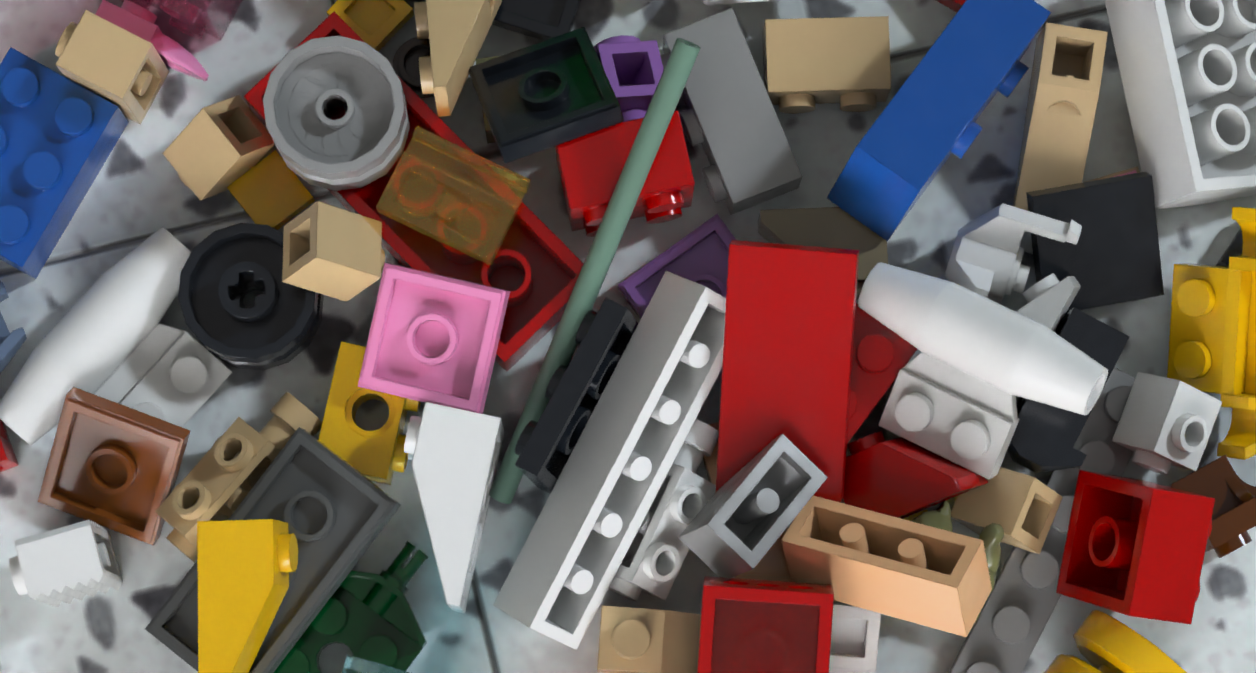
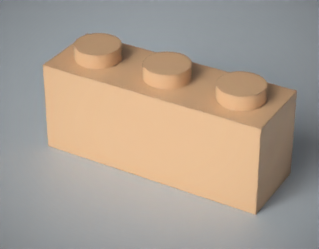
M817 496L811 497L794 518L781 540L791 582L829 584L833 586L834 601L963 637L968 636L992 591L983 540Z

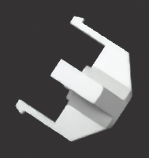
M1002 203L959 229L945 272L947 281L954 282L1001 304L1004 294L1011 295L1012 290L1019 293L1024 291L1031 267L1022 265L1021 261L1024 251L1033 254L1031 233L1063 243L1066 241L1077 245L1082 226L1072 219L1069 224Z

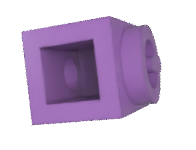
M627 35L602 40L594 46V49L620 104L623 122L644 118L664 70L657 40L640 41L637 37Z

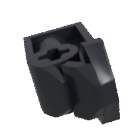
M1075 307L1066 312L1055 332L1107 368L1108 376L1106 382L1130 337ZM1019 397L1016 404L1017 416L1020 420L1007 449L1013 462L1034 473L1082 466L1087 455L1073 447L1092 410L1087 415H1081Z

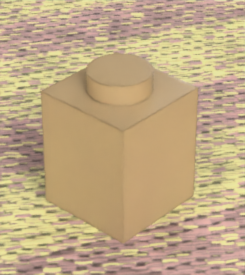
M237 95L202 108L162 154L177 171L180 180L202 201L228 190L227 187L254 167L275 144L265 126L241 96Z
M316 201L284 226L282 282L347 302L381 278L385 264V252L382 249L381 221Z
M1000 467L998 474L988 480L987 484L955 497L951 517L978 535L986 526L992 523L999 524L1004 530L1002 543L1040 555L1063 497L1035 477Z

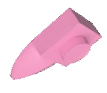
M102 0L95 15L151 42L167 67L196 79L207 81L209 75L198 60L178 42L163 34L159 26L154 24L157 19L155 14L128 0H124L121 7Z

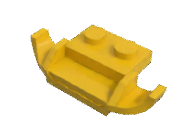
M1232 207V219L1238 222L1242 231V256L1229 257V267L1189 263L1174 264L1167 378L1180 380L1202 392L1221 394V407L1232 408V420L1227 436L1222 442L1218 443L1217 456L1222 457L1226 455L1229 458L1245 460L1256 454V208Z

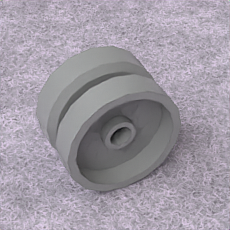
M339 35L311 39L287 52L270 74L263 98L266 128L287 167L307 183L334 191L363 188L386 175L402 155L410 129L403 87L388 59L366 42ZM343 106L346 114L338 120H332L330 110Z

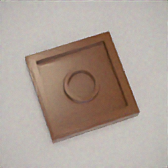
M73 387L65 397L37 502L84 520L90 519V521L92 520V522L94 521V523L96 522L100 526L154 545L161 535L165 521L155 511L174 489L190 430Z

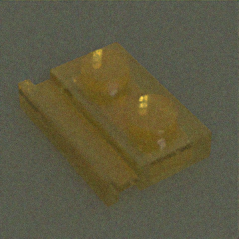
M416 126L413 137L406 151L403 152L376 209L378 213L491 266L518 212V208L531 186V180Z

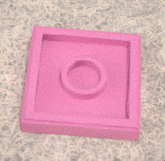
M385 263L357 387L483 414L510 291Z

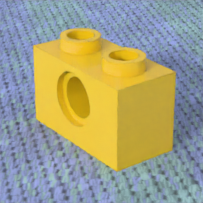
M341 341L318 440L370 481L391 485L394 471L404 473L408 462V453H404L406 435L403 434L408 410L418 412L421 402L357 387L366 347ZM368 400H380L389 407L387 422L381 428L374 431H366L359 428L355 420L358 408Z

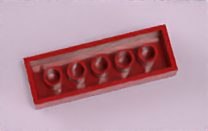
M334 11L298 46L311 39L338 35L364 41ZM275 67L244 95L249 108L265 126L263 98L270 74ZM398 76L407 102L410 126L402 155L386 175L363 188L340 191L328 190L348 211L382 222V245L403 267L510 291L495 361L507 372L561 320L584 263ZM343 106L330 110L332 120H338L346 114Z

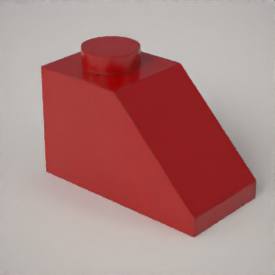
M882 431L865 436L847 445L851 455L846 457L843 500L845 504L904 519L988 483L986 478L903 437L886 441Z

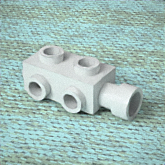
M698 419L695 420L608 588L609 590L633 601L638 600L641 592L666 600L689 550L678 537L716 492V485L696 474L704 455L711 456L719 439V431Z

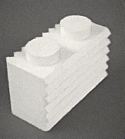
M90 519L15 540L18 556L9 558L10 572L18 594L27 593L31 599L55 607H59L61 601L70 604L73 598L83 600L86 594L95 597L97 591L106 594L110 587L119 590L123 583L108 529L96 524V522L94 523V521L92 522V520L90 521Z

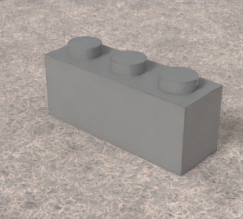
M733 8L664 34L662 47L664 54L660 55L663 68L666 66L677 38L688 40L701 48L681 94L687 110L679 112L691 146L694 147L702 144L710 166L703 168L702 172L714 202L717 203L725 200L732 215L798 189L802 179L801 172Z

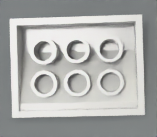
M1105 0L1141 172H1147L1152 175L1155 209L1196 206L1256 195V0Z

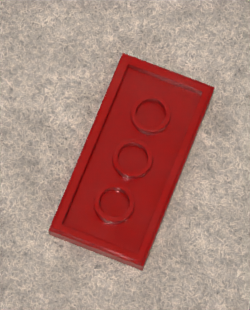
M732 240L730 242L716 491L777 436L784 434L828 477L813 496L836 502L842 501L844 494L859 250Z

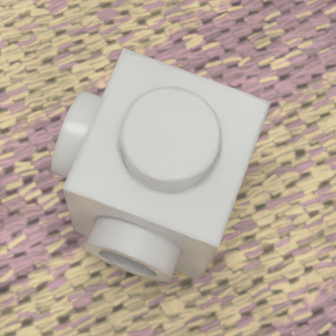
M1138 371L1112 441L1134 451L1135 454L1132 462L1153 472L1167 475L1170 466L1196 472L1222 401L1180 380Z

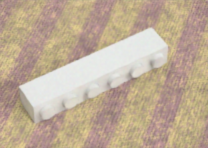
M665 271L493 606L527 627L577 650L722 369L726 312L725 297L706 286Z

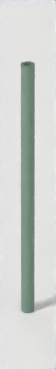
M677 38L491 486L489 496L496 501L511 504L523 477V473L515 466L519 455L515 453L517 441L526 425L531 420L538 422L550 401L545 397L546 389L555 371L561 365L568 367L577 347L575 339L578 329L587 313L592 310L701 49L698 45L688 40Z

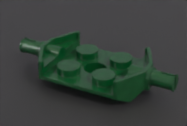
M407 541L386 571L382 570L380 574L351 570L274 673H322L319 667V656L324 648L333 643L345 644L352 651L354 665L350 673H405L427 644L420 625L405 596L409 590L405 586L423 562L428 559V556L421 550H418L403 569L417 549Z

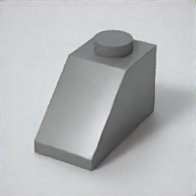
M781 434L711 497L678 538L719 577L732 578L755 568L828 477L784 434Z

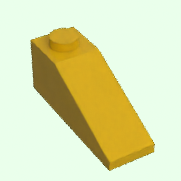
M275 519L197 521L198 673H249L289 588V572H295L297 569V539L294 533L289 534L287 522Z

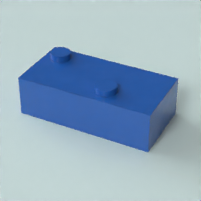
M966 0L858 143L828 194L827 199L888 241L953 153L961 159L983 129L975 122L996 93L1000 92L1008 98L1021 81L1029 67L1020 62L1051 12L1034 0Z

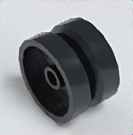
M238 223L214 231L193 248L181 271L178 300L186 325L211 354L235 368L264 371L289 363L310 345L322 322L324 295L282 282V232L268 225ZM259 290L264 293L255 296L254 307L246 308L243 304V299L248 292Z

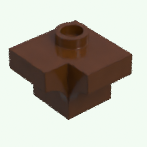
M1226 455L1168 485V487L1215 498L1212 513V530L1207 540L1205 552L1214 549L1217 556L1221 558L1252 541L1247 530L1256 526V487L1245 483L1238 477Z

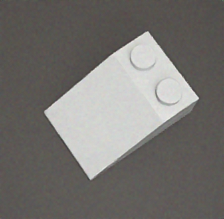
M425 402L422 417L412 415L405 438L404 453H408V459L412 460V468L446 603L453 611L465 613L490 502L489 492L495 479L505 431L500 417Z

